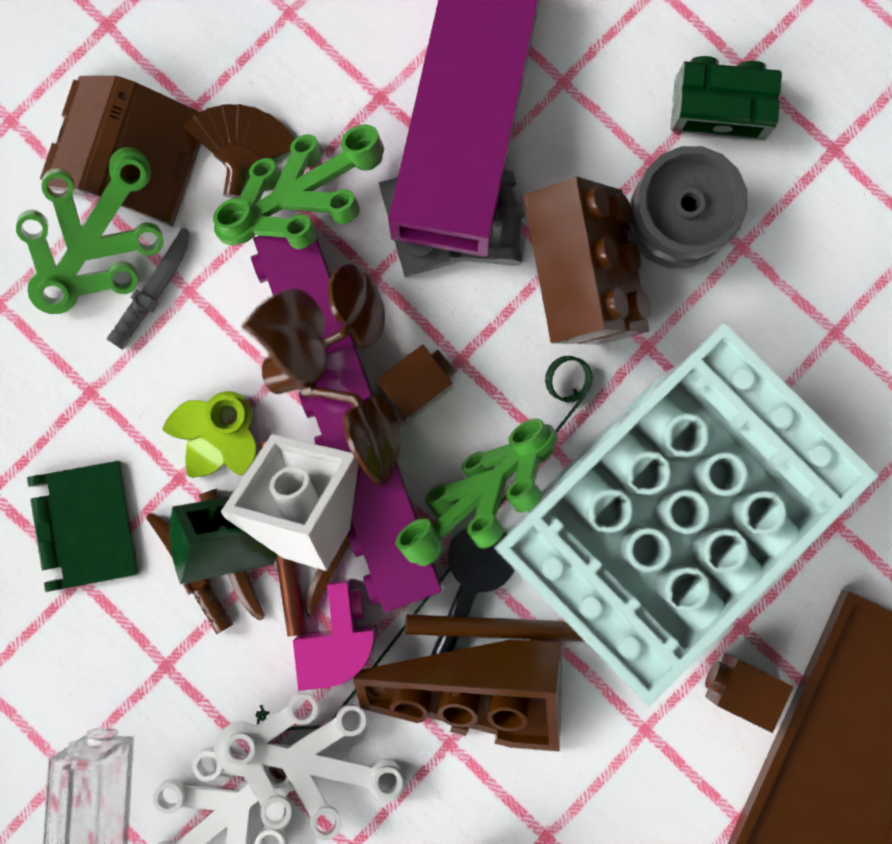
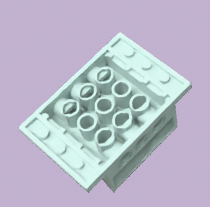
M724 322L682 363L662 373L542 491V499L538 505L527 511L528 514L494 548L650 707L879 476Z

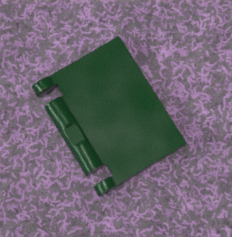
M120 461L26 477L28 487H39L48 484L49 495L30 499L41 571L61 567L63 579L44 582L45 592L139 574Z

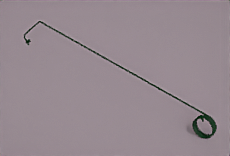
M574 356L557 358L548 367L545 375L546 388L554 398L564 402L577 401L576 405L573 406L572 410L555 430L557 433L589 393L593 383L592 371L589 365L584 360ZM577 361L583 367L585 373L582 389L578 393L576 388H574V395L569 397L557 395L552 384L554 372L564 362ZM505 494V496L501 499L500 506H501V505L504 503V501L507 499L506 494ZM450 568L439 579L440 584L450 572ZM429 597L425 598L422 601V603L413 613L414 615H417V613L424 606L425 602L428 601ZM405 625L394 637V639L383 651L382 655L378 658V660L374 663L372 667H376L378 665V663L382 660L385 654L397 641L402 632L405 630ZM354 689L341 707L349 703L356 693V689ZM263 705L259 706L261 711H257L255 714L257 725L260 721H264L270 713L264 710ZM291 726L286 730L318 729L321 726Z

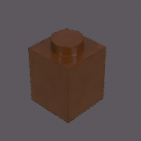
M422 344L378 377L376 381L405 421L409 422L453 389V383L448 377L455 372L438 349L430 354Z
M724 653L721 662L717 660L713 663L705 680V687L708 689L705 695L707 699L716 706L771 733L774 732L793 690L792 685L727 653Z

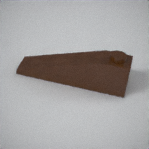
M509 639L361 669L353 677L361 709L414 723L424 722L428 717L451 725L450 732L466 736L468 729L471 728L494 734V744L510 748L560 751L561 642H547L541 639Z

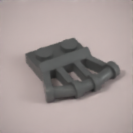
M505 169L498 203L499 208L497 209L494 227L502 225L500 247L489 248L488 257L395 241L404 277L461 261L507 266L521 265L523 251L519 249L521 220L525 217L522 203L516 201L513 190L516 180L513 171ZM397 178L379 182L388 218Z

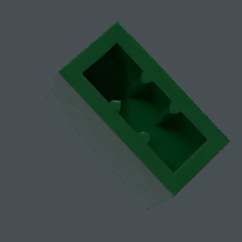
M230 497L172 507L170 545L180 585L274 565L277 554L224 518L221 511Z

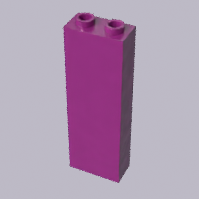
M438 0L388 218L391 240L488 257L540 0Z

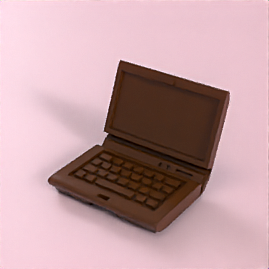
M78 76L77 80L73 79L61 114L64 120L56 143H51L40 180L51 169H63L74 180V193L87 195L90 193L101 197L111 181L109 161L113 153L124 147L136 148L147 157L150 164L151 177L144 188L138 191H130L121 207L173 227L201 144L182 128V125L190 120L193 115L200 112L144 85L120 76ZM128 164L121 169L120 173L125 179L133 180L139 176L140 170L137 166ZM54 178L48 182L50 190L65 192L68 189V184L63 179Z

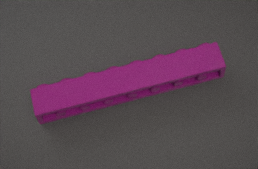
M254 237L253 241L258 254L250 257L260 283L268 281L272 295L289 289H300L307 292L316 301L323 313L325 326L321 338L324 339L339 331L343 324L336 319L329 304L327 288L331 275L317 237L310 246L304 249L293 248L288 240L282 237ZM351 333L347 338L324 349V374L316 383V387L358 394L363 402L368 396L373 395ZM301 390L298 391L299 399L307 418L315 416L321 435L314 437L315 444L351 452L344 433L343 418L345 412L353 408L352 405L348 402L317 396L304 398ZM397 461L389 481L383 487H378L374 484L361 466L358 465L351 517L354 527L350 528L347 535L356 558L364 555L370 574L363 576V580L371 603L374 605L380 602L385 613L442 592L433 562L426 566L411 563L396 546V539L399 533L408 524L418 520Z

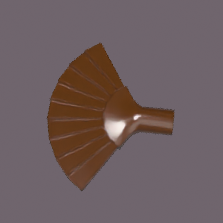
M222 104L207 108L193 115L190 120L182 125V128L213 153L214 157L225 166L227 171L223 195L229 198H240L244 189L245 175L256 161L263 158L274 159L291 152L290 146L295 140L282 122H279L272 115L256 107L242 104Z

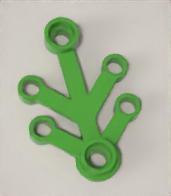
M367 124L351 128L342 137L341 147L344 152L304 174L306 167L317 164L323 156V151L316 137L310 134L299 136L292 142L290 146L291 155L282 173L274 160L270 158L256 161L249 169L250 178L240 198H233L223 202L214 212V232L218 239L226 245H239L250 241L255 235L286 238L293 248L304 249L310 246L317 237V231L308 216L299 214L289 219L270 216L284 209L330 213L334 222L338 224H346L353 221L359 215L360 207L350 190L342 189L334 193L317 192L314 190L354 167L362 171H368L377 167L381 163L384 153V145L377 129ZM274 189L271 194L261 199L264 191Z
M124 147L113 153L109 161L111 181L83 225H81L73 199L74 180L67 171L58 168L51 169L45 173L42 179V192L53 203L67 248L57 266L46 239L49 227L47 218L36 210H26L18 216L16 233L22 241L27 243L36 272L28 282V297L31 303L40 311L48 314H61L74 307L78 296L112 289L119 294L132 292L137 287L138 277L135 267L128 262H116L110 266L109 270L80 275H77V273L87 260L136 250L144 255H154L162 249L164 243L162 232L157 225L150 222L141 223L134 230L102 236L129 192L144 188L150 180V164L145 154L140 150ZM132 164L139 168L140 174L136 179L128 180L121 175V169L125 165ZM54 178L63 179L68 184V189L63 193H55L50 190L48 182ZM27 220H35L41 224L42 230L37 234H30L24 230L22 224ZM145 232H151L157 236V241L152 245H144L139 241V237ZM121 271L127 272L132 276L131 280L125 284L117 283L113 277ZM49 286H56L62 290L63 294L58 298H50L44 293V290Z
M530 419L513 430L508 439L509 444L487 452H476L470 455L461 465V470L467 477L466 479L451 484H440L434 487L425 498V503L436 516L441 517L433 524L425 518L408 524L396 539L397 548L411 563H417L419 566L431 564L442 553L441 539L477 506L475 518L469 523L467 533L479 548H487L495 544L504 533V528L496 516L506 481L516 472L515 481L507 489L506 497L517 512H527L541 501L542 492L536 485L535 479L539 463L546 460L554 450L558 439L555 429L549 424H544L541 419Z

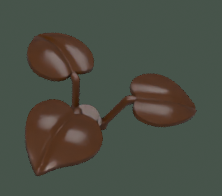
M348 263L336 268L328 281L327 291L331 310L336 319L343 324L336 333L324 339L321 338L325 326L323 313L316 301L307 292L300 289H289L270 296L247 317L241 328L257 340L269 355L262 364V377L266 387L272 393L283 394L301 390L304 398L317 396L348 402L352 405L353 408L348 409L343 418L347 443L355 459L371 481L378 487H383L390 479L400 450V428L390 405L378 395L368 396L363 402L358 394L316 387V383L324 374V349L347 338L350 333L358 346L362 348L370 347L380 339L383 333L385 310L380 292L372 278L361 266Z

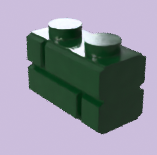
M699 56L691 59L690 62L684 61L674 82L671 131L765 140L778 123L780 104L778 99L781 92L782 79L781 70L766 69V64L760 61H744L737 66L719 65V60L711 56Z

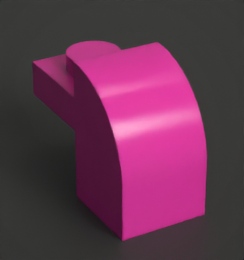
M352 578L334 580L327 584L332 630L309 632L298 635L293 639L298 691L334 687L347 682L364 667L373 650L377 635V624L357 627V619H364V603L361 589L353 590Z

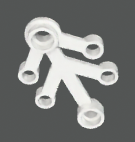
M307 693L294 695L290 699L288 706L256 726L241 721L226 726L219 733L215 742L214 754L216 761L228 773L243 774L261 805L262 822L270 829H281L286 826L291 819L292 809L289 800L285 796L277 795L262 764L284 770L311 817L310 825L313 834L320 840H331L336 837L340 832L342 822L338 811L334 807L329 806L312 776L366 787L371 796L380 802H392L398 799L405 790L406 774L402 767L392 759H378L370 766L317 754L345 735L356 736L364 730L367 722L366 715L357 705H344L338 710L335 718L290 747H283L268 742L292 725H307L316 718L318 713L317 702ZM301 699L308 700L312 705L310 715L305 718H298L293 713L294 704ZM348 711H356L360 716V722L354 729H346L342 726V717ZM237 739H244L250 745L249 753L243 758L234 757L230 751V745ZM384 773H392L396 778L394 787L388 791H383L378 787V780ZM276 802L283 804L286 808L284 817L278 821L269 819L266 814L269 805ZM326 813L335 817V824L331 830L321 831L316 827V821L319 816Z
M275 744L283 747H290V745L287 744ZM207 747L201 750L192 763L194 775L202 781H212L220 773L243 776V774L226 772L218 763L215 771H206L202 766L201 760L204 756H210L216 761L214 747ZM232 754L234 757H237V758H243V757L246 756V755ZM262 764L277 795H283L287 798V794L295 790L288 777L286 776L282 779L275 778L271 774V766ZM178 779L165 780L153 794V803L159 812L171 814L180 807L214 811L177 842L162 841L158 844H207L227 826L226 844H247L250 810L258 800L248 783L240 790L184 785ZM166 788L173 789L178 796L177 803L171 804L166 802L163 798V790ZM272 803L267 808L266 814L269 819L278 821L284 817L286 808L281 803ZM265 826L257 836L255 844H263V837L268 835L276 837L279 844H287V835L283 830L284 827L281 829H270Z

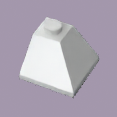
M271 434L223 507L221 513L228 521L282 558L327 571L350 530L359 463L351 452Z

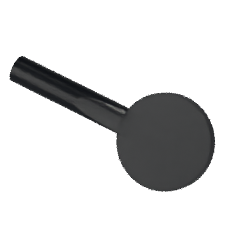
M467 527L455 535L448 550V564L452 575L460 583V586L447 616L468 617L478 592L496 590L510 579L515 569L494 548L507 533L504 532L495 544L487 548H479L467 533ZM438 636L431 655L454 651L459 637Z

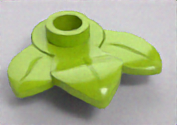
M233 391L220 392L214 395L208 402L200 400L184 402L169 415L162 428L163 432L172 437L188 440L185 464L187 475L191 478L211 475L224 464L235 474L243 476L256 457L257 443L249 429L253 421L252 406L243 395ZM234 407L237 411V419L234 423L227 425L222 420V413L226 408Z

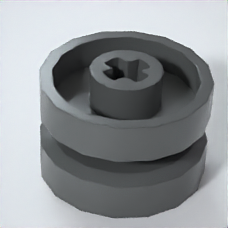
M681 146L662 154L647 168L641 181L633 191L629 201L632 210L629 234L638 250L649 261L666 268H691L707 261L740 230L747 213V187L739 169L723 154L704 146Z

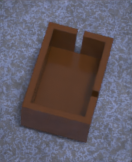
M574 176L523 195L550 342L553 344L578 343L600 345L650 332L647 320L650 316V304L645 292L641 289L638 270L641 267L639 250L635 243L628 241L627 233H630L629 222L632 218V210L627 197L623 194V190Z

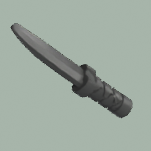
M182 228L142 290L136 289L130 297L133 299L132 303L114 326L115 329H112L106 339L123 350L149 311L153 313L159 305L156 301L177 271L187 250L189 242L188 229Z

